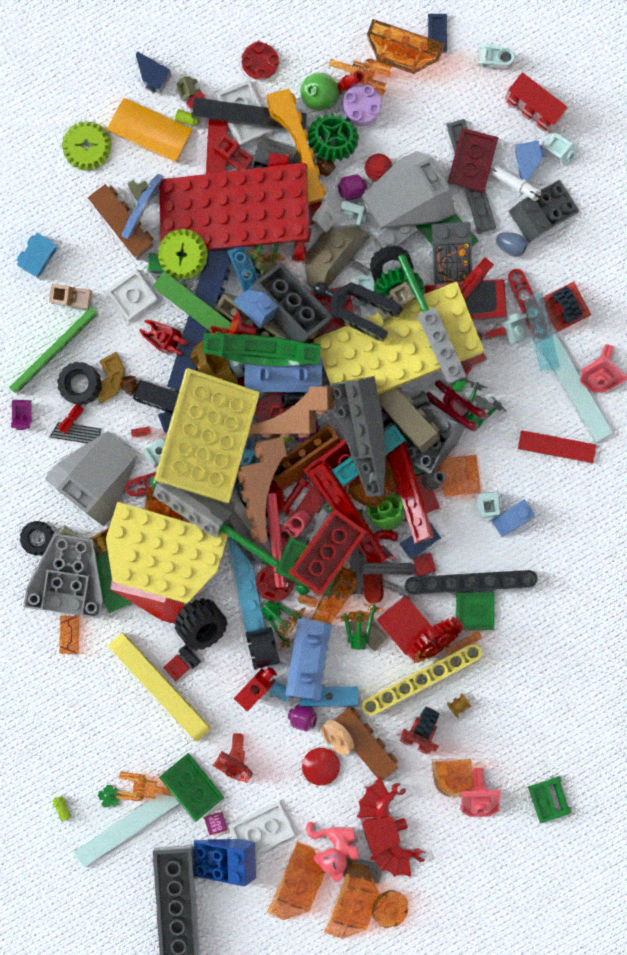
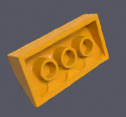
M123 98L109 123L107 131L177 164L193 129L127 98Z

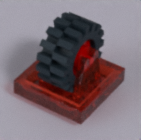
M574 281L539 299L556 333L591 316Z
M427 706L424 707L420 716L415 718L410 730L400 729L397 737L401 738L400 742L407 746L415 745L418 747L417 750L426 755L436 753L439 745L431 741L438 728L435 724L440 713Z

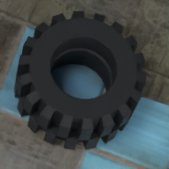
M205 598L188 603L185 608L180 610L181 612L177 614V619L174 621L175 631L185 645L194 651L199 649L205 650V648L211 647L214 643L216 644L223 637V633L226 632V626L228 625L227 618L215 602L211 601V599L205 600Z

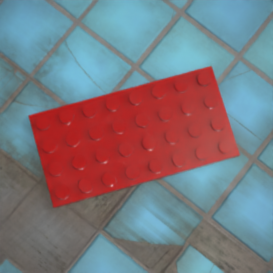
M306 163L163 179L159 186L160 242L170 232L178 229L191 230L197 233L203 239L207 251L310 240L308 171ZM182 249V251L178 252L177 254H183L184 249Z

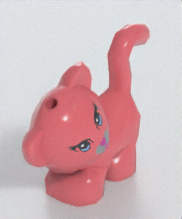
M309 821L306 825L309 837L316 840L327 836L334 845V848L317 853L313 859L327 875L331 876L334 882H339L347 867L346 858L349 856L351 860H359L357 847L351 846V843L356 842L353 828L334 826L315 832L314 823Z

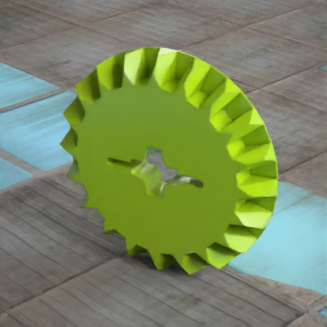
M89 121L78 122L66 131L62 142L63 154L68 163L84 171L101 167L108 160L112 149L111 138L108 132L101 125ZM87 140L89 144H92L93 146L89 147L88 150H85L84 147H81L79 145L85 144V141Z
M178 229L170 232L160 242L158 260L163 270L171 277L186 280L197 276L205 267L207 248L203 239L197 233L191 230ZM184 249L187 257H183V260H180V256H177V253Z

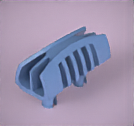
M322 357L319 358V365L307 363L296 366L245 364V387L258 392H308L309 387L323 386Z
M298 619L285 693L287 697H301V700L307 698L311 702L320 701L321 679L324 678L322 672L326 666L324 661L327 659L325 654L329 647L327 642L330 641L332 624Z

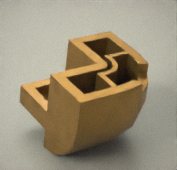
M203 340L194 347L191 352V360L201 373L234 384L238 383L236 373L232 370L228 359L218 357L215 354L202 353Z

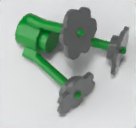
M468 380L471 383L470 387L473 388L469 402L473 403L474 400L478 408L489 410L487 413L488 418L496 410L500 412L503 409L507 412L502 403L498 402L493 396L491 398L494 402L491 404L486 398L476 395L477 390L487 389L486 386L479 384V382L475 383ZM469 410L464 415L468 420L475 422L478 428L485 421L472 412L469 413Z

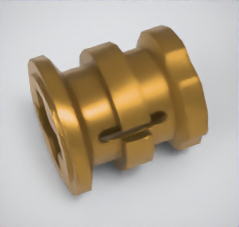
M103 531L90 538L95 543L94 547L98 549V555L108 551L105 536L107 531Z
M463 693L460 694L459 698L455 697L452 703L447 702V706L457 719L461 712L464 713L466 712L465 709L472 707Z

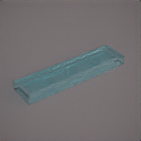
M542 292L523 297L540 372L560 367Z

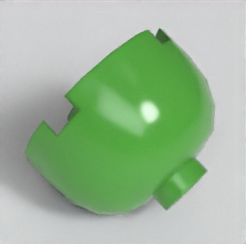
M323 72L312 73L307 76L300 88V96L303 103L316 111L332 108L339 97L336 79Z
M388 491L384 492L381 496H374L375 500L372 503H368L367 515L370 521L379 529H395L405 519L406 513L401 496L396 495L395 492Z

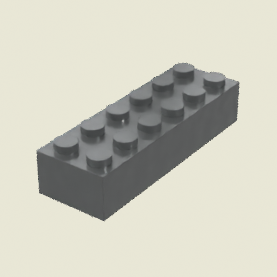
M193 845L155 847L152 852L159 955H200Z

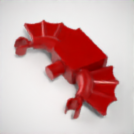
M377 777L374 784L365 787L364 796L358 800L360 808L357 818L360 819L369 850L372 854L370 860L378 864L380 871H388L393 874V877L397 875L411 877L409 859L413 857L419 862H424L425 859L418 856L420 853L426 852L420 848L411 851L400 846L398 832L408 829L405 818L394 821L393 816L389 812V805L395 799L394 796L403 795L406 792V788H402L398 792L397 788L401 783H395L392 785V791L389 793L381 777Z

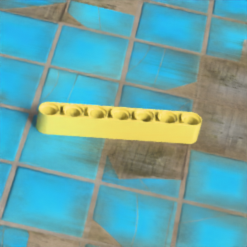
M123 632L108 644L113 653L197 743L212 730L206 721Z
M475 643L467 644L363 700L362 709L364 713L370 716L375 715L472 664L482 656L481 648ZM470 647H476L478 650V654L473 658L468 656V649ZM459 656L461 659L460 665L452 666L450 663L451 658ZM442 665L444 668L443 674L435 675L433 672L434 667ZM419 674L426 675V683L418 684L416 681ZM403 683L409 684V692L401 693L399 690L400 685ZM386 692L392 693V701L384 702L382 700L383 694ZM369 701L375 702V710H366V703Z

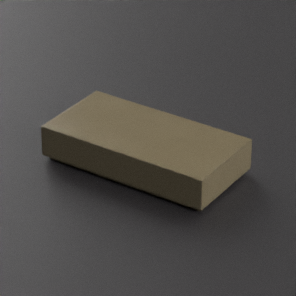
M359 611L358 613L361 614V632L365 636L369 619ZM357 614L349 622L350 628L354 632H357ZM372 623L369 643L366 644L375 652L388 637Z

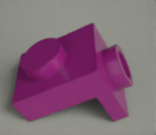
M13 399L11 428H16L17 430L29 429L32 423V400Z

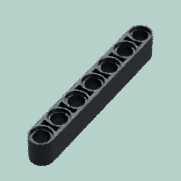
M532 570L415 576L406 579L404 587L409 590V581L416 580L418 588L415 591H411V593L415 594L528 588L536 585L538 577ZM526 573H530L533 576V581L530 584H526L523 580ZM508 574L514 577V582L511 585H506L504 582V577ZM489 575L495 579V583L492 586L485 584V578ZM470 576L476 580L475 586L471 588L467 587L465 583L466 579ZM449 578H454L457 582L456 586L452 589L446 585V581ZM430 579H435L438 583L434 590H430L427 587V582Z

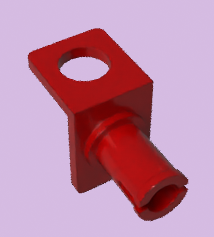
M236 312L229 329L211 325L210 332L215 334L218 331L229 334L255 335L256 326L242 324L240 312Z

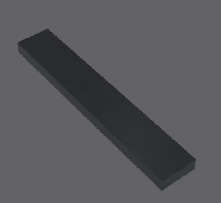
M193 98L191 118L287 131L279 122L271 117L267 107ZM300 112L302 116V129H306L307 113Z

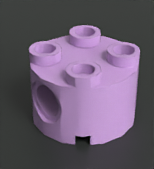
M362 84L350 88L345 93L343 100L344 116L348 117L349 122H353L354 125L359 127L369 126L376 121L381 110V99L378 92L371 85Z

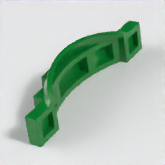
M204 332L202 353L215 354L224 359L261 366H296L306 363L319 365L321 345L272 336Z

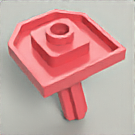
M605 344L600 359H595L593 363L581 369L580 383L591 392L606 393L627 381V374L610 361L614 350L612 345Z
M483 768L473 769L472 791H461V813L469 817H490L500 811L501 792L500 790H487Z

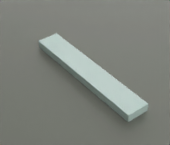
M556 334L538 343L595 443L612 434V430L590 392L580 383V375Z
M166 788L74 851V854L85 868L171 810L179 802Z

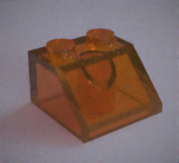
M477 455L448 457L444 459L439 466L440 471L446 475V480L441 483L443 497L481 493Z

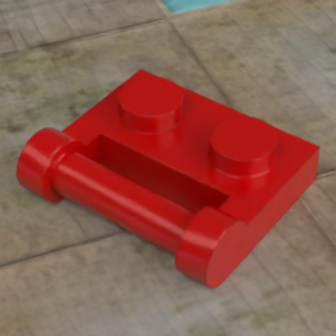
M300 478L297 480L298 483L284 502L281 510L291 517L297 511L303 510L309 514L311 522L315 513L318 512L326 499L315 486ZM304 487L309 489L296 510L292 511L290 507Z

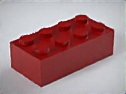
M336 509L332 510L288 574L315 594L321 596L363 538L366 531Z

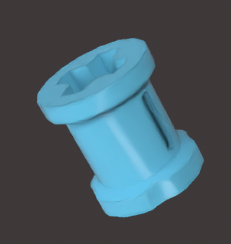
M275 680L269 696L274 695L286 703L289 698L285 695L286 686Z

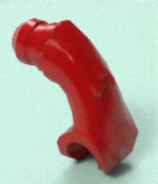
M380 530L374 533L378 542L382 539L397 541L399 537L398 533L393 530Z

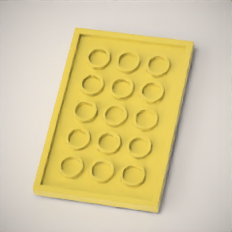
M187 368L154 481L228 504L260 392Z

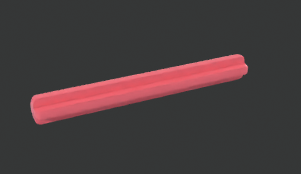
M268 493L266 506L272 557L280 561L283 552L277 498L275 493ZM274 573L276 587H285L286 578Z

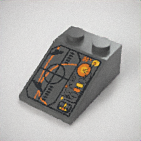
M470 222L432 224L434 284L463 282L472 272Z

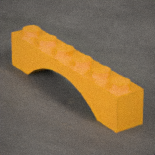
M287 88L267 94L265 100L271 117L288 131L297 147L300 163L307 164L309 205L323 201L326 190L324 185L320 184L318 178L320 177L319 168L317 165L314 166L312 160L314 159V153L312 148L308 147V134L305 129H302V116L300 111L296 110L295 104L297 102L294 93H291L290 89Z

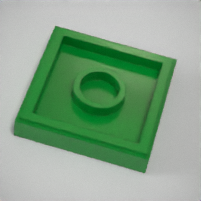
M456 592V617L464 625L462 630H494V592Z

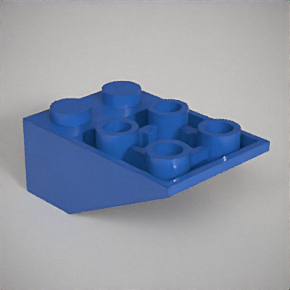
M242 839L193 841L195 877L246 887L256 879L255 842Z

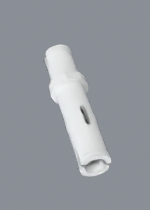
M498 165L493 166V169L497 172L491 170L490 175L514 188L519 194H524L533 201L538 200L539 197L534 194L540 196V189L533 187L528 181L521 180Z

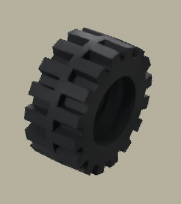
M33 521L22 528L19 540L22 548L27 553L43 555L55 533L47 523ZM35 530H40L45 535V542L41 546H34L30 542V535Z

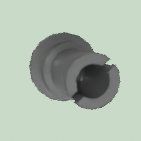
M442 471L434 472L433 474L427 472L423 476V485L428 490H436L446 480V475Z

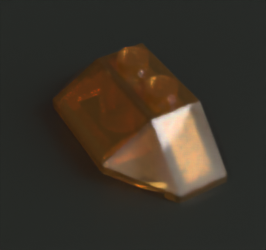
M372 19L366 35L378 62L412 74L438 62L445 43Z
M296 842L266 913L286 920L310 911L325 876L320 865L313 859L316 855L314 848L301 842Z
M349 861L324 933L343 939L367 930L380 895L367 866Z

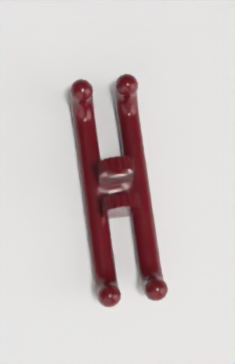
M440 380L435 381V386L445 394L442 401L431 392L426 393L428 400L434 406L473 432L478 430V425L464 417L468 410L483 420L488 418V414L484 409L478 408L449 389Z

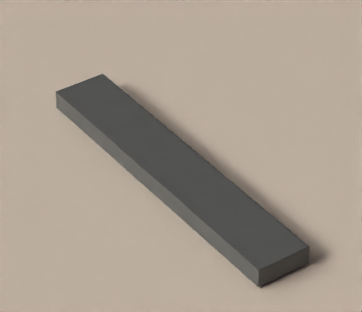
M465 119L446 124L454 155L461 129H468ZM465 189L477 234L496 229L486 190L484 193Z

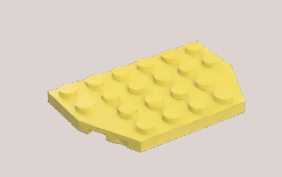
M117 502L106 537L112 580L115 583L188 604L202 590L205 584L218 573L229 536L221 532L214 538L195 524Z

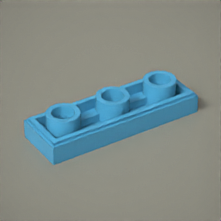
M247 248L228 249V255L243 292L250 290L259 277ZM246 271L250 272L248 276H244Z
M358 686L322 687L320 701L311 702L310 699L303 698L301 700L300 697V706L358 707ZM326 695H332L333 698L327 700L325 697Z

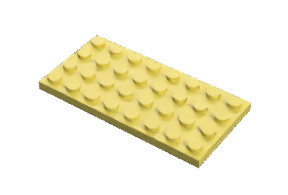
M457 282L423 295L429 309L436 308L460 362L484 353L483 346ZM414 299L404 308L399 318L392 317L384 322L379 313L365 318L384 328L389 333L384 342L375 340L349 326L315 338V344L321 345L320 357H322V363L330 385L332 383L375 376L379 395L442 370L417 315L421 314L422 311L417 300Z

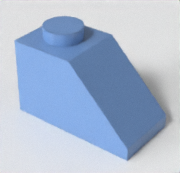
M539 141L516 144L515 154L520 179L528 181L542 161V157L545 156L543 145L540 146Z
M246 290L233 301L259 328L274 318L278 305L265 293Z
M523 499L491 522L502 537L534 517L535 513L526 500Z

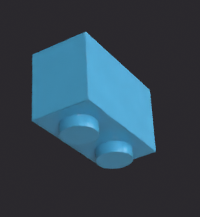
M36 233L35 236L32 235L27 242L28 247L25 252L22 251L17 257L18 263L16 265L39 279L59 247L41 234Z

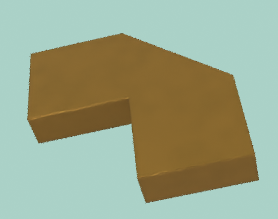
M117 352L99 361L108 378L102 381V388L97 397L100 404L117 396L119 393L125 367Z

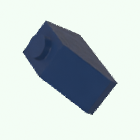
M137 51L136 58L142 81L146 85L145 89L151 93L158 92L161 94L172 75L171 70Z
M431 522L433 538L416 544L411 535L399 543L410 560L441 539Z

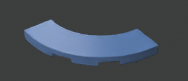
M158 173L150 181L149 185H151V188L148 187L139 198L137 208L130 215L122 232V237L129 239L134 234L144 211L158 193L159 186L165 176Z

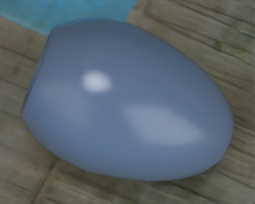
M513 232L500 233L496 238L499 248L506 254L514 257L522 256L528 245L523 236Z

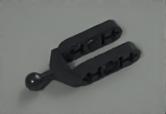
M320 281L314 285V293L317 296L331 298V315L334 318L380 342H384L389 334L384 328L343 309L351 295L395 318H399L403 311V307L398 303L359 284L350 282L335 292L328 289V285L325 282Z

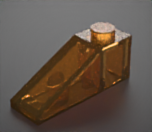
M343 566L341 567L328 596L322 595L312 620L328 624L332 623L357 587L356 572Z

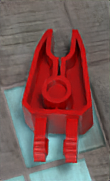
M154 320L144 321L151 326L152 331L147 332L143 329L139 331L149 343L167 355L175 353L180 357L183 353L176 347L178 343L187 346L189 342L182 339L181 331Z

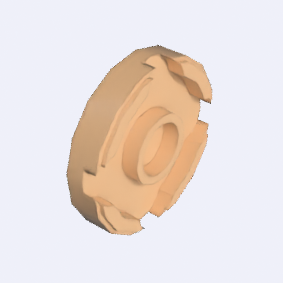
M328 720L321 727L322 737L328 745L331 743L334 746L332 749L335 752L347 755L353 750V739L340 723Z

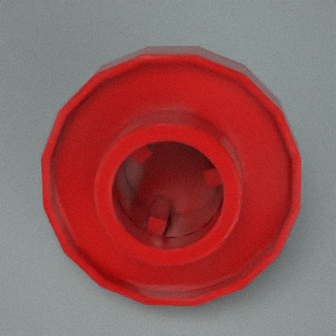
M373 154L366 160L365 174L370 180L376 182L392 167V162L384 154Z

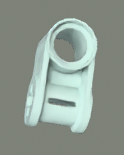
M487 44L479 46L481 52L480 59L477 61L478 66L508 69L513 65L514 52L511 49ZM503 55H508L511 58V60L509 62H503L500 59V57Z

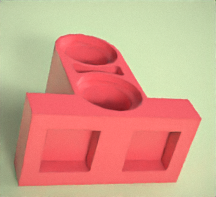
M299 510L284 526L279 523L281 543L284 549L289 538L296 539L309 524L310 516L307 512ZM296 519H299L302 524H299ZM269 527L266 529L268 535H270Z

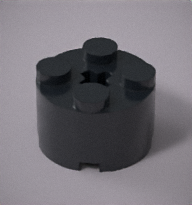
M272 626L245 632L247 642L252 643L248 647L250 656L255 657L252 659L254 670L280 663Z

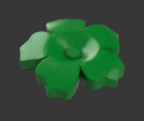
M107 784L103 788L104 791H99L97 796L99 800H103L101 806L105 808L111 805L113 807L119 805L120 799L117 797L121 795L120 790L117 788L113 789L112 785Z

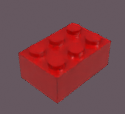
M523 72L514 81L505 96L506 103L514 109L517 107L522 111L521 114L526 119L534 120L540 130L544 132L547 130L549 133L568 108Z

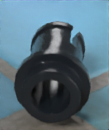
M186 645L178 650L179 656H182L192 669L201 663L202 660Z

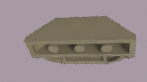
M356 225L331 227L327 233L323 232L307 251L304 259L308 285L314 288V285L321 281L325 282L329 287L370 238V235L359 227H355Z
M224 293L215 307L216 312L230 323H232L235 313L240 312L242 324L256 326L255 335L286 339L283 329L274 319H271L259 328L233 302L238 297L236 295Z

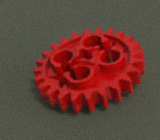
M457 617L447 618L445 621L442 620L440 623L435 624L412 644V647L407 652L409 658L414 663H420L421 661L424 662L427 658L430 659L436 656L439 652L443 651V648L448 647L451 642L455 641L459 636L458 634L462 632L464 625Z

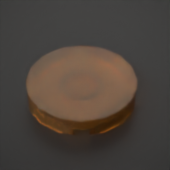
M388 890L381 893L376 898L372 907L373 919L384 928L399 926L408 915L407 898L397 890Z

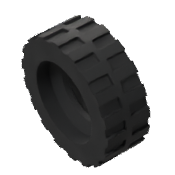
M393 245L386 246L375 252L370 263V270L375 283H377V278H382L381 275L384 273L383 265L392 260L399 261L398 257L404 254L413 270L414 266L408 251Z
M76 361L67 364L59 373L57 388L60 391V395L66 401L77 405H87L99 396L102 388L101 376L91 365ZM78 374H83L88 379V387L81 393L74 392L71 388V380Z

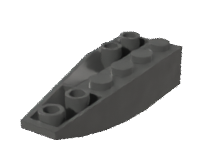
M375 376L332 383L339 424L367 497L381 496L384 493L385 437Z

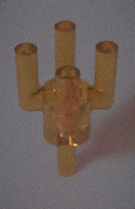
M368 58L365 63L354 60L352 65L330 59L329 66L350 72V75L357 70L361 71L364 74V81L359 85H371L378 94H385L387 83L374 80L373 77L376 73L390 78L392 65Z
M122 771L119 773V779L134 781L132 793L117 791L116 799L140 802L144 798L155 800L156 794L173 796L167 787L157 786L158 780L146 779L144 774Z

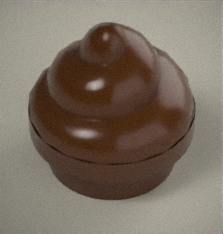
M317 158L320 175L328 177L335 170L336 165L331 159L325 162L324 158Z
M124 376L121 378L120 388L126 394L132 396L139 381L136 380V376Z

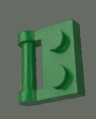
M560 775L527 786L540 824L572 813L561 785L562 779ZM554 785L561 807L558 811L555 809L548 786Z

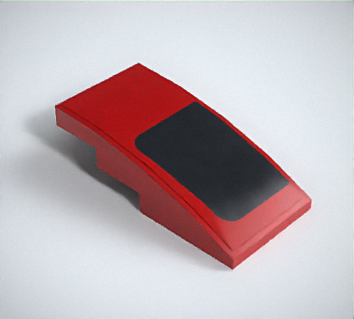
M504 279L482 280L468 296L465 303L472 321L507 317ZM452 283L425 285V294Z

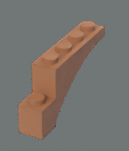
M332 386L309 387L306 395L286 412L270 420L251 424L248 437H256V434H262V437H274L273 434H280V437H292L291 434H298V437H310L311 433H316V414H327V410H334Z
M283 437L256 442L254 451L260 462L240 466L237 473L238 481L242 483L243 487L241 491L242 499L247 505L246 516L252 526L250 534L257 543L268 541L265 519L266 501L273 475L282 458L287 456Z

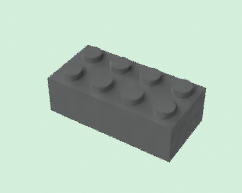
M279 263L256 280L250 289L265 293L278 305L273 319L292 340L304 343L310 342L324 331L333 319V316L282 263Z

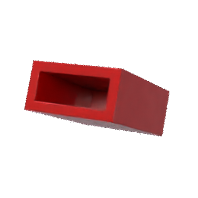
M406 595L376 619L405 655L408 654L409 648L412 647L416 639L420 638L423 633L428 632L429 628H432L410 599L406 598Z

